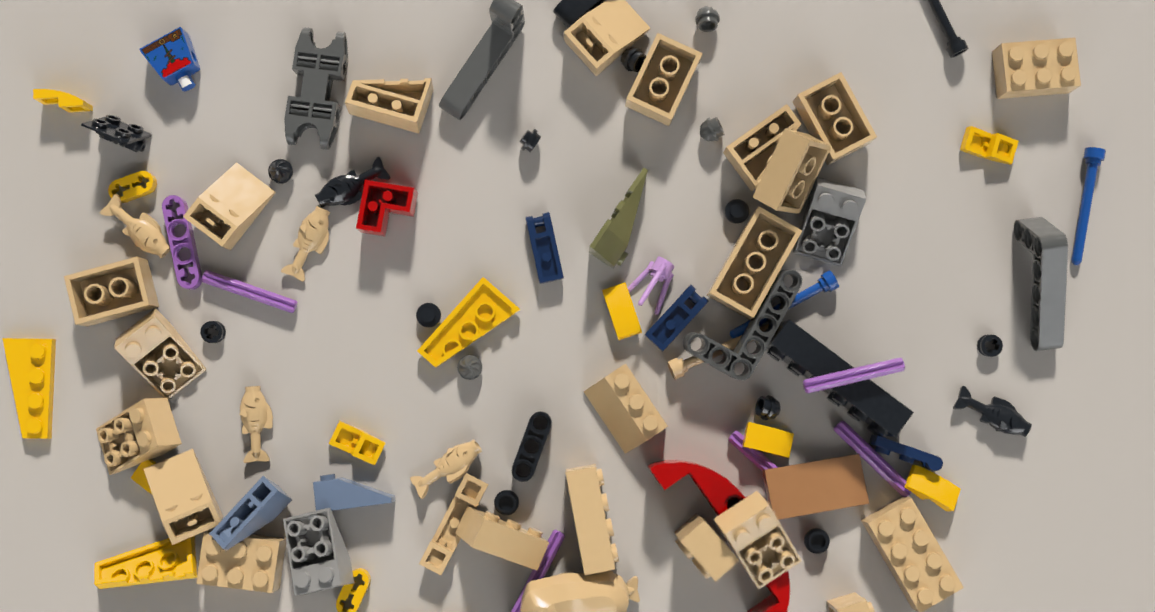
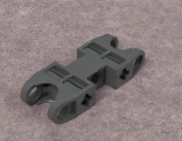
M307 27L302 29L295 46L292 70L297 75L303 76L300 97L288 96L284 118L287 144L296 145L298 137H301L306 129L315 128L320 136V148L327 150L331 148L338 130L341 107L337 102L330 101L333 80L345 81L348 44L345 32H337L335 39H332L328 47L317 48L315 42H313V29Z

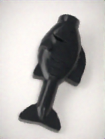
M377 157L372 165V169L356 176L355 170H351L347 175L337 176L329 180L321 191L315 194V197L321 208L325 206L351 205L362 198L360 188L365 180H372L376 177L389 180L391 177L384 169L380 157Z
M965 386L960 388L958 399L953 406L955 410L969 407L981 413L980 422L990 424L997 432L1026 437L1032 426L1031 423L1027 422L1017 412L1010 402L994 396L991 404L985 405L971 398V394Z

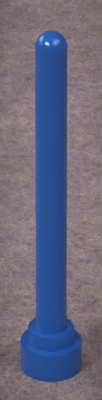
M1087 147L1084 151L1083 159L1086 160L1087 171L1071 259L1074 265H1079L1082 262L1097 169L1101 165V161L1105 159L1106 150L1102 148Z
M829 270L820 275L821 278L817 280L816 284L796 295L789 309L822 291L824 293L827 291L832 292L839 288L834 274ZM778 304V305H776V306H774V307H772V308H773L774 310H776V309H778V308L780 307V304ZM766 318L761 319L759 326L768 322ZM750 320L731 330L730 337L734 339L741 336Z

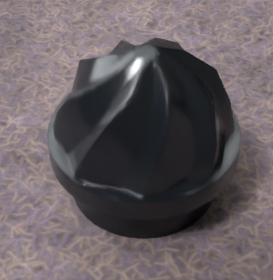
M630 47L622 53L621 62L626 70L639 72L646 55L643 54L641 49Z
M277 159L268 168L269 177L276 183H286L293 176V167L287 160Z
M761 396L756 402L755 413L763 420L775 419L781 411L780 402L773 396Z

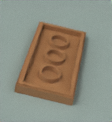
M860 454L762 470L768 504L778 520L869 504Z

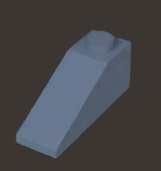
M335 474L321 475L319 481L313 482L316 511L331 508V511L396 501L395 496L343 477L335 478Z
M262 476L209 534L227 551L273 521L292 499L277 484Z

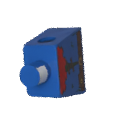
M179 27L139 49L159 76L170 86L178 83L182 91H189L196 86L191 75L200 70V65L190 36L183 28Z

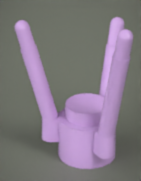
M657 257L655 262L650 261L647 268L628 287V291H632L650 273L653 279L638 302V305L642 306L657 281L663 282L665 280L654 312L655 315H658L669 283L674 276L671 272L675 266L662 257Z

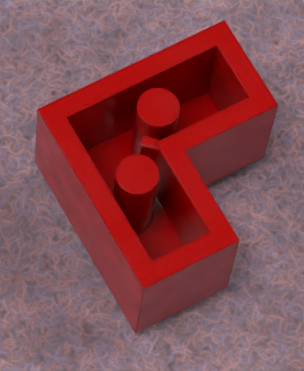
M365 180L356 229L361 233L385 237L390 213L414 217L418 192L413 187Z

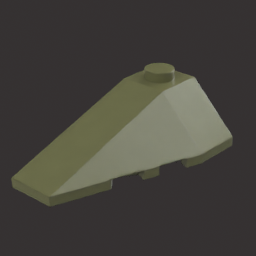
M643 168L625 194L624 200H621L611 215V220L607 219L589 246L590 254L613 269L616 264L621 266L629 254L625 250L629 243L648 172L646 168Z

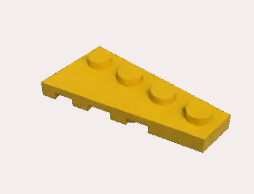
M482 277L417 352L437 368L516 314L520 309L488 280Z
M2 338L22 438L50 439L52 438L56 339Z
M195 536L174 545L167 538L96 562L94 567V585L99 589L197 578Z

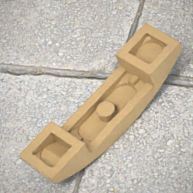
M468 473L465 474L433 539L430 541L419 562L420 565L442 575L461 540L455 532L467 505L477 509L489 484Z

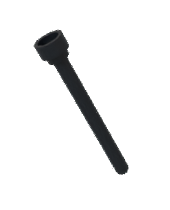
M928 0L948 40L946 50L950 58L966 52L969 49L966 41L962 40L960 36L957 37L940 1Z

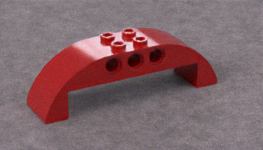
M662 460L647 466L664 490L689 474L717 516L730 509L727 508V501L730 498L735 497L736 504L746 498L727 478L708 467L694 462ZM788 571L766 584L771 595L747 612H787L790 600V578Z

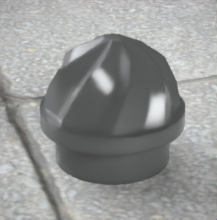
M708 6L699 9L695 17L699 30L703 32L715 30L720 21L717 11Z
M717 117L713 119L707 118L700 126V136L708 142L718 141L719 137L725 135Z
M466 355L460 359L457 368L461 377L473 380L481 374L483 367L478 357Z

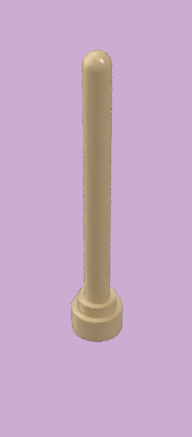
M769 324L764 325L759 329L763 332L768 328ZM741 336L729 340L725 343H722L721 345L725 346L730 350L735 349ZM720 349L716 350L712 358L722 355V351ZM692 356L685 360L682 358L679 360L677 358L667 362L672 377L676 380L683 377L684 373L688 372L687 369L701 364L703 361Z

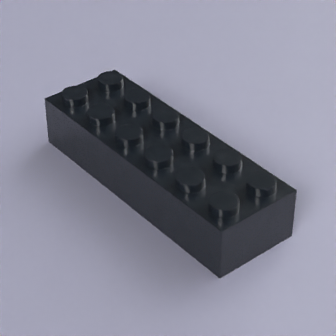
M790 319L780 323L767 347L768 351L766 353L776 361L782 360L787 363L788 366L786 368L798 377L802 375L809 379L854 368ZM870 379L821 390L828 394L827 399L838 407L841 405L847 408V414L858 422L861 420L869 425L867 429L870 432L885 438L887 436L896 437L914 413Z

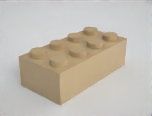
M758 206L751 215L706 296L749 320L754 318L802 230Z
M595 464L566 469L565 473L584 575L615 570L614 562H619L616 544H610L609 537L614 536L611 518L606 519L604 512L609 511L606 493L601 494L600 486L604 485L602 470L596 469Z
M900 497L861 520L908 603L915 611L923 612L964 588L911 497Z

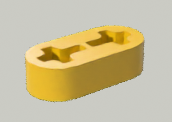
M138 171L111 182L108 187V194L112 198L116 192L120 191L119 186L124 188L130 187V189L123 191V196L119 195L121 203H127L154 192L157 188V179L147 171ZM143 177L149 180V182L146 183V188L140 185L135 186L143 182Z
M362 568L353 570V577L361 574L365 584H360L357 590H354L353 587L356 582L354 580L353 584L342 587L336 601L338 612H356L359 609L371 582L368 571ZM350 594L354 596L351 603L354 607L346 610L342 600H347Z

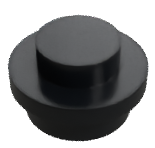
M536 129L532 132L529 130L525 132L519 141L523 144L520 149L523 151L526 149L529 152L534 149L541 138L537 134L538 131Z
M740 199L731 200L725 207V217L731 223H743L749 216L747 203Z
M433 303L422 304L416 312L417 321L420 325L427 328L436 326L441 319L439 307Z
M511 490L499 492L494 500L495 509L502 515L513 514L519 507L518 496Z
M813 528L806 533L804 544L810 552L820 554L828 549L830 539L824 530Z

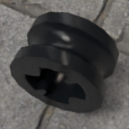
M208 321L202 325L200 334L204 341L218 343L224 339L226 329L218 321ZM215 325L217 327L215 330L219 331L218 336L210 338L211 334H208V329L213 328Z
M983 335L977 341V349L983 356L994 357L1002 351L1003 343L996 335ZM993 340L992 344H995V349L987 351L988 347H985V342Z

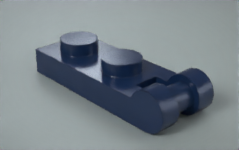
M550 212L542 213L543 216L525 217L540 284L564 279ZM545 225L546 232L536 233L535 227Z
M692 285L680 295L645 333V336L662 352L709 302L707 298L695 292L696 288ZM687 299L695 304L692 309L684 304Z
M871 435L869 444L876 446L875 451L888 456L890 452L900 454L898 459L911 464L914 463V460L920 461L924 468L932 471H938L943 466L942 459L936 455L878 435Z

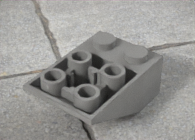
M817 177L808 199L800 227L802 232L796 242L794 253L841 267L866 201L864 190Z
M331 508L283 519L294 595L309 594L354 583L351 559Z

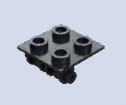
M106 115L105 117L95 118L81 124V126L95 131L99 134L100 138L114 144L119 143L120 146H125V148L134 152H143L146 147L143 139L152 136V134L143 131V127L121 122V119L114 115Z

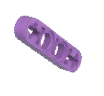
M170 195L163 200L162 211L177 282L183 288L194 290L202 283V272L192 224L184 217L183 219H177L176 213L170 210L175 201L180 204V207L176 208L177 216L183 217L188 211V205L183 198ZM178 224H183L186 228V232L182 237H176L174 234V228ZM183 248H188L191 251V256L186 261H181L179 258V252ZM193 264V267H188L189 273L195 275V279H192V284L184 281V278L188 277V271L185 268H181V266Z

